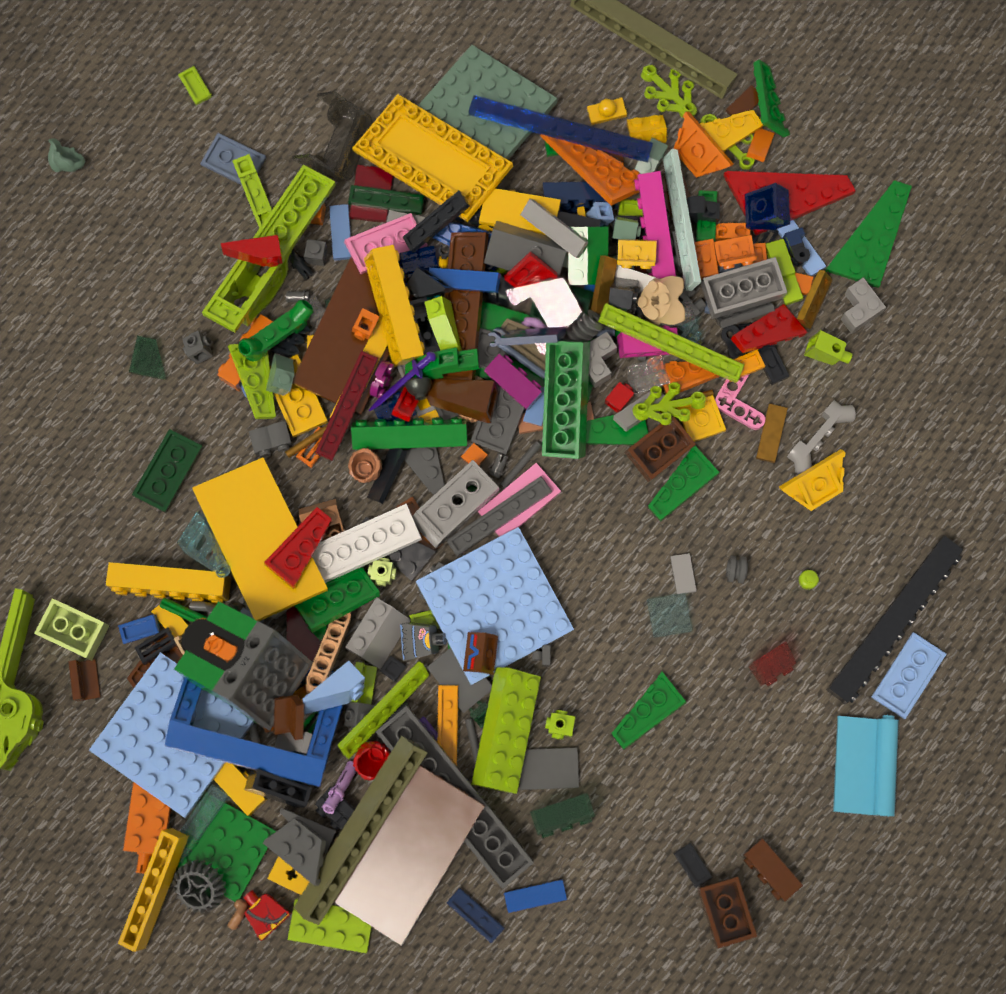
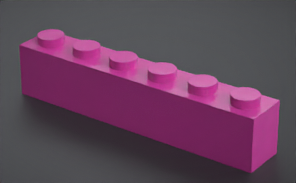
M661 172L638 174L637 179H634L635 190H639L640 198H637L638 209H642L643 217H640L641 228H645L646 233L643 236V240H657L656 264L652 266L651 273H648V275L658 279L676 276Z

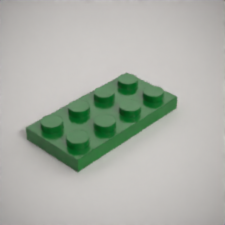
M360 567L326 582L328 591L294 605V607L313 633L379 597L380 592L364 569Z

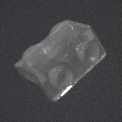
M662 355L627 367L628 382L635 395L646 392L653 386H662L670 383V378L666 373L665 360Z

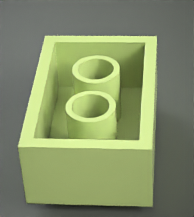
M52 598L34 634L92 661L109 625Z

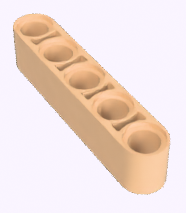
M350 613L329 624L307 677V694L318 687L311 684L317 683L320 685L330 676L349 629Z

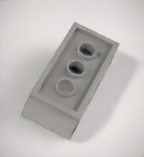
M472 460L412 516L417 529L435 548H438L499 492V487ZM470 485H474L477 487V490L469 492L467 488ZM460 498L463 500V503L455 505L453 500Z

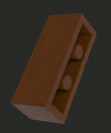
M764 839L758 840L743 854L745 857L744 863L750 869L754 868L759 873L757 878L763 885L768 884L771 887L770 893L777 901L780 899L783 902L787 901L803 886Z

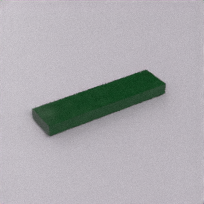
M351 185L348 199L349 205L420 215L422 214L424 195Z

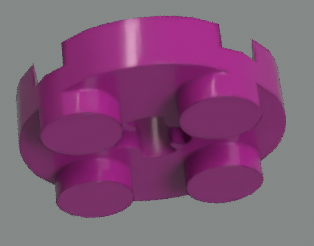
M386 361L380 363L375 373V382L372 381L371 396L380 398L385 393V386H390L392 376L390 375L394 369L393 363Z

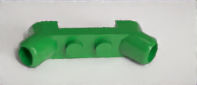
M298 300L294 307L252 337L240 340L238 344L239 352L249 361L262 359L267 355L269 349L295 332L297 334L306 327L307 320L314 312L313 307L306 300Z

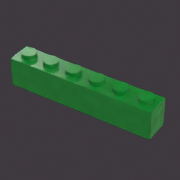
M435 417L432 420L414 418L413 421L409 422L401 418L394 419V421L376 419L375 422L356 420L352 422L351 426L352 450H360L362 448L392 449L467 446V420H463L462 417H452L448 420H443L442 417Z

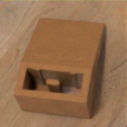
M336 499L299 509L301 523L316 507L332 519L321 542L345 531Z

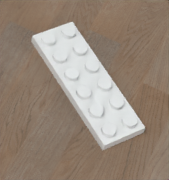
M404 504L320 542L312 557L326 583L422 540L408 505Z

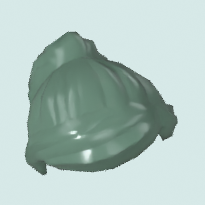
M49 139L48 142L51 145L48 152V162L53 171L74 172L84 166L85 158L77 153L74 147H62L57 139Z

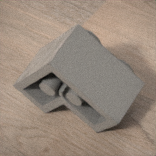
M864 278L847 289L845 296L854 307L843 314L841 321L850 333L853 334L880 316L885 310V305Z
M608 332L590 342L589 380L594 388L611 379V372L604 360L617 353V346Z

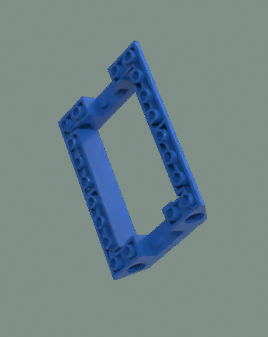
M201 637L195 645L192 654L203 659L204 644L208 638ZM310 669L301 681L302 684H306ZM184 677L169 721L165 747L253 770L259 769L280 777L320 787L339 716L344 705L320 710L309 749L305 756L191 726L196 717V707L202 689ZM317 683L311 684L313 686H319V684Z

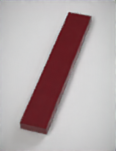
M361 350L314 454L333 461L379 358Z

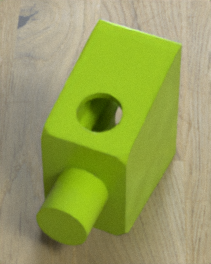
M820 330L809 339L804 356L834 365L839 361L849 364L853 354L845 351L846 342Z

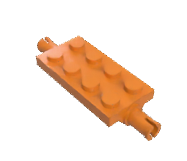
M133 782L123 851L137 852L139 854L136 873L145 874L150 862V856L153 854L161 831L168 829L171 808Z

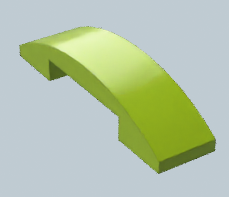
M248 154L232 160L260 228L272 209L251 156Z

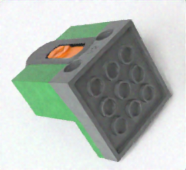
M218 601L208 618L197 619L185 629L181 639V646L185 653L178 661L174 670L197 687L232 705L253 722L270 731L274 725L275 698L293 695L313 662L274 629Z

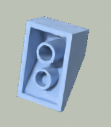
M350 661L346 662L303 698L304 714L348 704L352 700H358L363 695L365 677Z

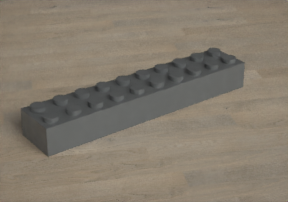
M409 706L404 707L376 731L391 751L401 736L417 743L427 752L420 765L486 805L464 842L502 889L534 863L531 856Z

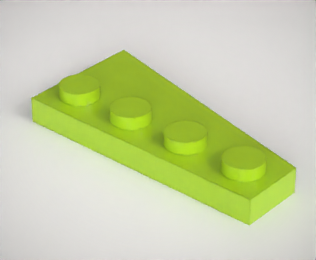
M230 344L228 348L255 419H274L276 414L273 392L266 391L270 374L268 351L267 355L262 359L249 361L239 352L238 344Z

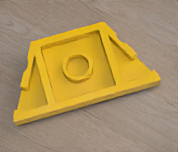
M842 449L838 450L779 486L780 490L810 511L814 510L843 492L845 468L842 467L845 451Z

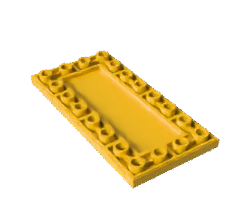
M399 94L396 95L352 148L355 153L439 205L443 204L460 190L470 204V207L459 215L460 218L467 222L513 167V163Z
M264 458L192 487L253 619L259 622L328 591L313 557L310 559L294 589L264 565L266 559L297 528Z

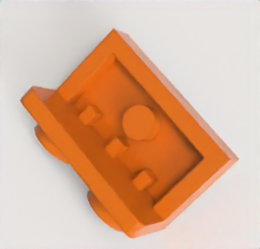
M714 240L694 242L701 280L719 274Z

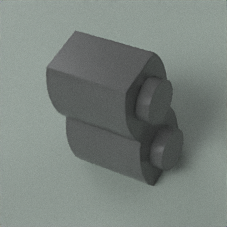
M286 421L249 431L254 453L257 456L260 455V457L269 456L275 450H278V452L287 451L293 445Z

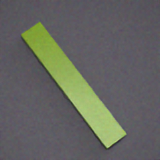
M418 661L337 745L346 758H351L358 748L429 677V673L423 663Z

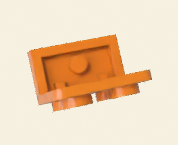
M752 235L714 241L717 264L724 269L734 268L735 264L741 263L743 266L754 264V260H757V255L754 253Z

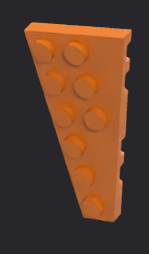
M556 124L541 130L540 136L611 206L639 193V190H635L634 179H637V175L640 172L625 168L621 161L599 149L597 151L589 147V143L578 141L572 133Z

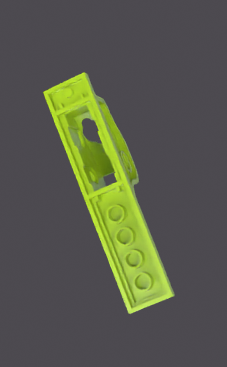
M305 165L301 167L253 237L278 235L283 264L270 267L266 274L264 273L260 277L257 275L261 267L260 265L238 259L202 311L203 316L234 333L237 332L242 323L249 326L255 320L258 314L271 303L283 285L288 272L289 255L336 186L335 181ZM243 296L249 297L241 308L234 305L235 300Z
M17 588L14 590L0 646V769L9 771L13 769L19 761L17 760L28 745H31L38 732H41L43 728V720H41L43 708L38 698L18 690L14 685L35 602L32 594Z

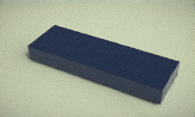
M460 887L447 901V904L491 944L504 930V927Z

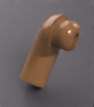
M238 899L234 903V907L237 910L228 922V927L232 930L237 929L244 918V912L248 909V904L243 899Z

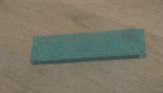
M215 785L210 786L180 830L181 833L189 836L179 861L181 863H184L229 797V795Z

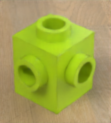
M561 710L551 713V717H547L545 726L546 729H549L548 734H552V738L563 740L564 736L572 738L575 716L567 715L568 712ZM557 722H562V723H563V727H561V728L557 727V726H556V723H557Z

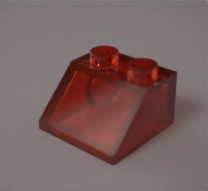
M785 641L754 661L749 666V669L761 687L765 684L769 687L778 681L776 677L781 673L785 676L794 670L792 666L796 664V661Z

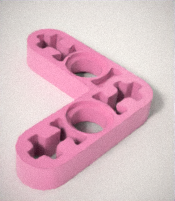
M749 375L739 378L740 380L736 383L738 389L735 391H730L727 388V384L730 381L726 379L715 398L718 410L753 430L761 429L765 423L764 415L736 399ZM723 398H726V403L729 405H731L732 402H734L735 404L733 405L731 412L728 410L730 406L724 404L723 406L719 405L720 401L718 399L722 400ZM742 407L745 410V414L737 416L734 409ZM748 412H751L750 417L754 419L759 417L761 424L757 423L754 425L751 418H748L747 421L744 419L747 417Z

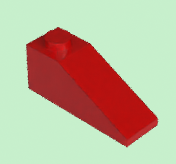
M278 235L221 243L222 252L225 256L260 266L275 267L278 264H283Z

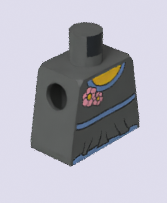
M414 622L400 624L403 661L438 653V645L447 644L446 634H437L436 625Z

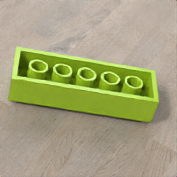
M496 667L472 785L517 794L541 679L540 676L511 668Z

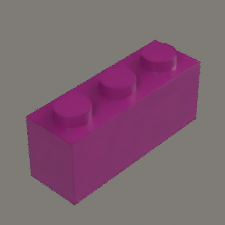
M498 354L485 368V374L528 411L542 395L540 390L542 387L535 380L530 382L526 378L528 374L520 367L516 369L511 365L513 361L507 355L501 356Z

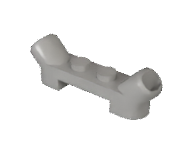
M834 400L822 414V417L827 420L807 445L799 441L787 456V458L794 462L795 473L799 475L812 467L811 451H817L823 444L822 438L824 436L829 437L835 430L832 427L834 424L848 423L855 420L856 412L853 405L841 406Z

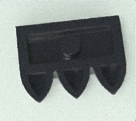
M306 325L299 333H292L272 347V352L288 358L290 355L299 354L300 352L295 345L305 343L301 334L311 332L310 328Z

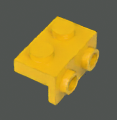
M663 115L627 119L631 147L646 146L651 138L662 143L667 142V127Z
M619 239L617 265H621V268H632L635 265L640 266L641 269H651L656 264L657 240Z

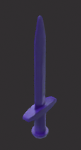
M427 352V355L420 362L413 359V369L378 398L368 411L370 412L381 405L415 374L421 379L423 377L422 369L431 361L434 362L436 360L435 353Z

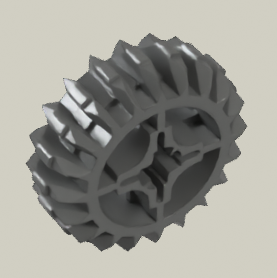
M198 859L193 862L188 861L175 873V879L172 883L175 886L173 892L178 893L175 899H180V905L185 904L187 910L192 908L194 913L199 910L201 914L206 911L210 912L217 908L224 899L226 881L221 880L223 874H218V868H212V863L207 865L205 860L199 862Z

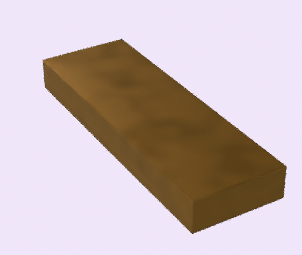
M600 255L591 310L599 315L605 303H609L610 287L614 282L617 260L605 255Z
M773 404L768 405L756 459L775 463L788 408Z

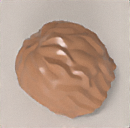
M367 448L354 451L348 463L349 475L360 483L371 482L379 477L382 470V462L377 454Z

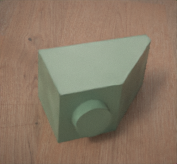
M651 138L634 170L640 172L639 174L656 172L669 146Z
M274 354L266 391L284 396L291 391L294 378L293 359Z

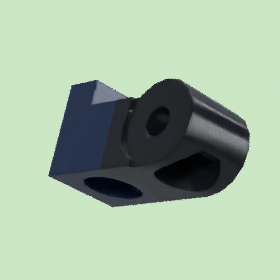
M803 227L785 233L782 238L785 241L793 265L797 267L806 265L810 258V252L802 241L805 235Z

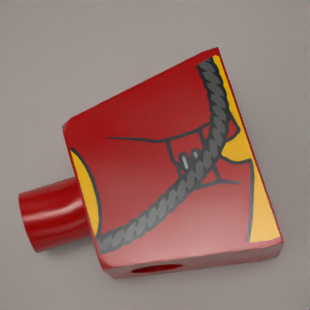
M251 890L244 896L245 901L251 906L244 914L261 941L265 940L292 914L268 893L259 898Z

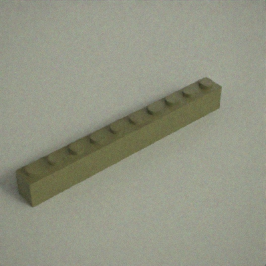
M617 0L571 1L570 6L719 98L723 99L734 85L737 73Z
M404 736L400 737L325 856L323 866L319 867V886H314L309 882L295 904L294 909L304 920L317 925L323 920L425 758L427 752L417 743Z

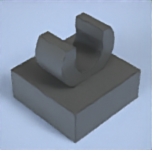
M542 645V652L533 651V661H542V667H550V645Z

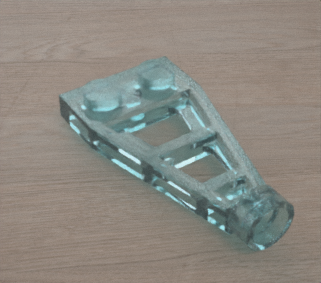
M196 512L177 543L184 553L214 571L218 577H226L230 573L231 567L225 561L203 513ZM205 535L206 541L199 551L195 547L202 536ZM212 548L213 554L210 557V559L207 560L205 557Z

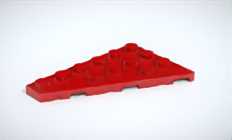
M726 171L723 174L755 235H759L851 196L856 191L847 175Z

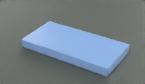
M912 632L871 698L901 718L906 719L943 661L946 653Z

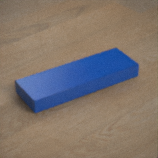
M563 880L504 893L508 913L567 900Z

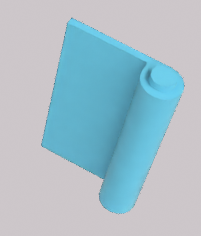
M883 715L882 719L837 716L833 812L895 817L899 721L895 720V716Z

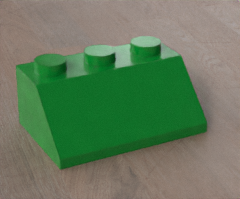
M570 227L587 240L588 244L579 258H575L569 253L568 285H595L600 255L608 256L609 227Z

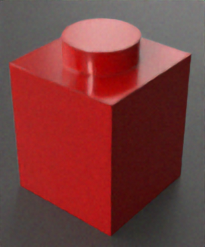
M619 382L606 397L605 404L616 413H619L634 398L633 389L625 383L623 385Z

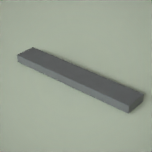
M540 476L447 539L446 542L458 557L552 493V490L542 476Z

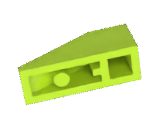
M443 296L426 301L425 306L428 320L440 351L457 348L458 351H462L451 301Z

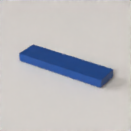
M429 268V272L454 290L498 293L500 273Z

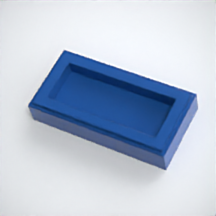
M156 614L118 625L123 644L147 638L161 632Z

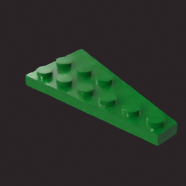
M894 180L825 271L854 281L864 278L870 286L879 288L912 186Z

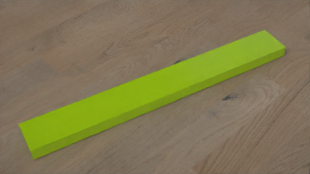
M605 303L600 314L599 323L732 382L737 383L744 367V364L607 303Z

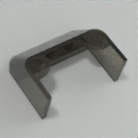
M336 91L317 93L316 97L329 105L327 118L335 126L324 157L303 154L293 155L292 159L300 165H305L328 178L349 181L352 179L361 157L352 148L373 124L372 118Z

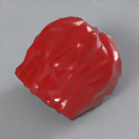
M378 741L364 742L358 748L353 760L355 771L364 780H374L391 753L389 748Z

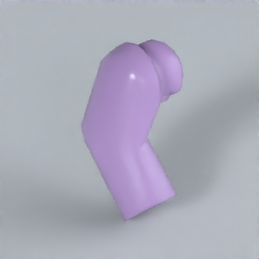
M526 317L521 323L529 328H548L538 318Z

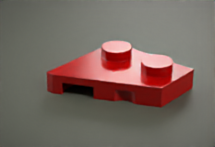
M530 251L504 276V280L519 291L530 285L541 284L542 280L548 278L556 279L558 276L556 271Z

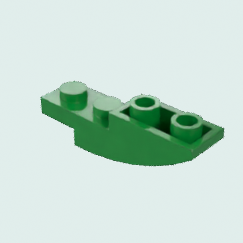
M457 348L436 351L434 352L436 360L434 362L431 361L424 367L422 373L423 377H428L432 380L443 378V374L480 369L478 349L458 351ZM426 355L416 358L415 360L417 362H420ZM412 361L405 364V375L413 369Z

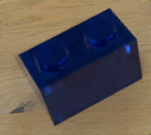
M773 183L745 194L746 229L776 230L790 225L789 190L777 183Z

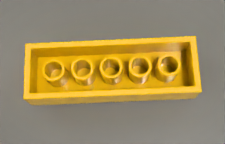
M394 245L371 249L364 258V262L388 343L391 361L394 367L422 357L424 355V344L418 336L419 326L414 321V308L409 303V290L403 281L404 271L400 268L398 262L399 253L395 250Z
M111 562L108 564L106 586L112 592H116L117 595L127 596L128 592L137 597H146L147 594H150L158 599L170 596L174 600L184 601L185 597L192 599V601L208 599L211 600V603L215 604L218 601L221 603L229 601L231 578L225 572Z

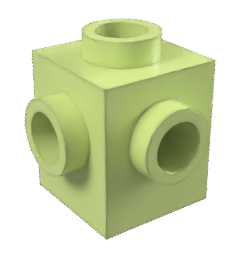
M380 558L373 561V565H369L368 576L375 583L374 585L386 587V584L391 585L392 580H395L397 569L394 568L390 559ZM384 568L385 572L383 574H379L378 569Z

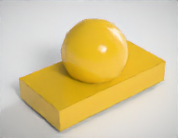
M623 98L615 100L604 99L598 104L587 106L591 125L627 117Z

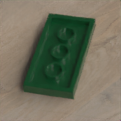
M169 429L132 496L167 513L204 447Z

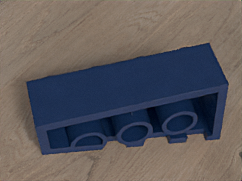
M543 182L542 197L560 199V212L577 213V207L584 206L585 212H588L593 207L594 202H607L587 182ZM619 202L612 205V209H618Z

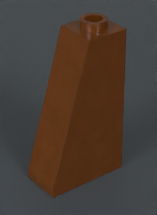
M431 380L430 391L426 394L431 406L485 423H491L498 396V389L494 381Z

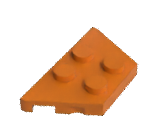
M689 111L685 112L683 115L682 128H679L678 139L673 149L678 150L679 158L697 178L733 166L734 163Z

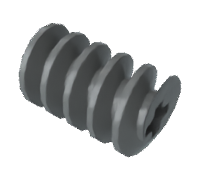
M588 310V314L584 313L582 319L579 318L577 323L572 324V328L567 329V333L562 339L588 342L604 328V324L598 322L600 316L596 312Z

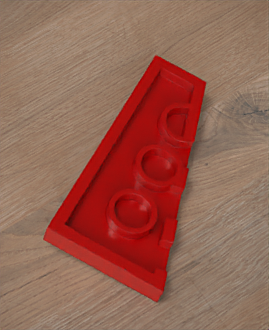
M783 304L776 308L775 311L768 313L734 334L731 340L742 353H746L769 344L771 346L780 341H789L795 337H803L808 332Z
M316 507L266 559L264 565L294 589L330 526L332 519Z

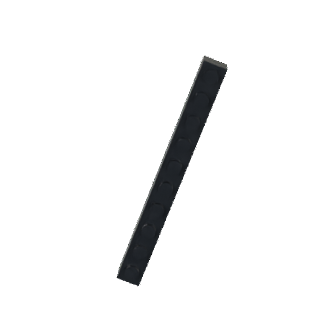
M943 536L826 689L829 693L844 704L849 703V701L851 703L855 701L859 695L857 693L858 689L861 686L864 688L871 679L868 677L872 671L876 672L882 665V662H880L884 655L887 657L894 649L891 646L894 641H900L905 634L904 628L907 625L911 626L916 620V612L918 610L922 611L928 604V601H926L928 596H933L940 588L937 585L940 580L945 581L951 573L950 567L952 565L956 566L962 559L960 554L963 549L946 536Z

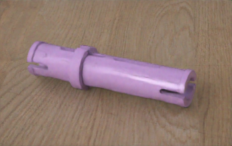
M348 761L337 783L328 793L329 797L322 806L323 810L328 814H333L338 803L343 800L344 792L357 772L353 766V761Z

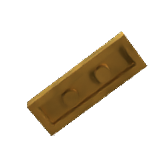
M818 271L813 279L811 289L806 295L802 309L798 313L797 320L805 328L811 329L832 283V279L826 271Z

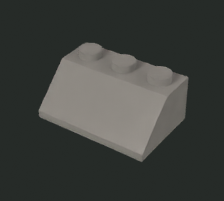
M376 597L345 648L381 670L401 637L400 624L410 622L411 620Z

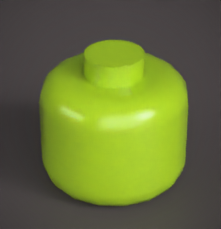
M805 570L800 574L798 582L802 588L811 590L817 586L819 577L815 571Z

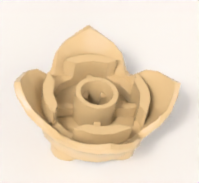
M667 276L662 279L654 278L643 289L637 304L648 322L660 326L661 323L675 325L685 321V309L678 300L684 289L683 278L676 276Z

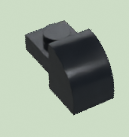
M705 196L686 198L690 222L697 223L699 220L717 223L720 220V203L706 201Z

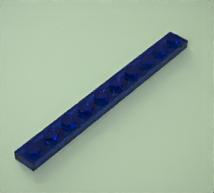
M475 95L468 114L471 116L647 163L653 143Z

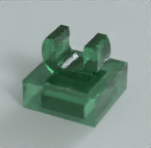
M478 701L479 707L476 710L470 708L469 711L473 720L482 728L488 705L485 702Z

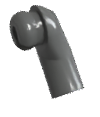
M191 601L189 608L193 611L208 612L209 616L216 604L204 601Z

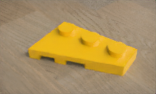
M754 110L734 114L724 119H715L708 123H700L723 152L763 127L761 120Z

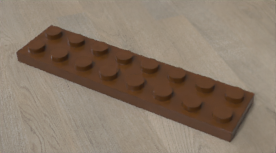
M486 232L451 233L448 269L485 272L486 264L484 260L487 253L489 234ZM453 289L452 292L445 293V298L451 301L461 350L478 349L483 292ZM476 370L443 374V378L440 379L475 380Z

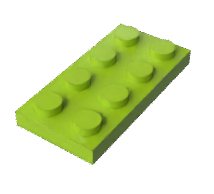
M331 905L319 925L304 920L293 907L288 940L367 953L372 926L340 906Z

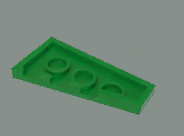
M759 59L753 62L761 123L780 136L787 137L790 133L787 128H784L785 116L784 113H780L778 105L781 103L773 90L776 86L771 68Z
M614 415L588 420L586 444L634 445L648 434L646 422L642 420L628 431H625L613 420Z
M693 446L675 472L669 477L666 484L648 505V508L661 522L718 476L719 471L696 446Z
M661 672L611 734L621 748L625 750L684 706L686 701L665 674Z

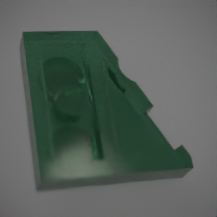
M137 336L129 373L161 380L166 379L156 339Z

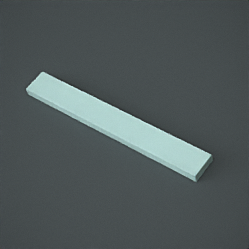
M671 149L663 158L685 289L692 291L701 283L678 150Z

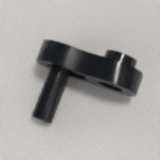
M735 325L724 327L720 336L727 346L729 357L735 359L747 354L748 352L742 353L734 342L726 336L727 332H732L734 335L739 332V329Z

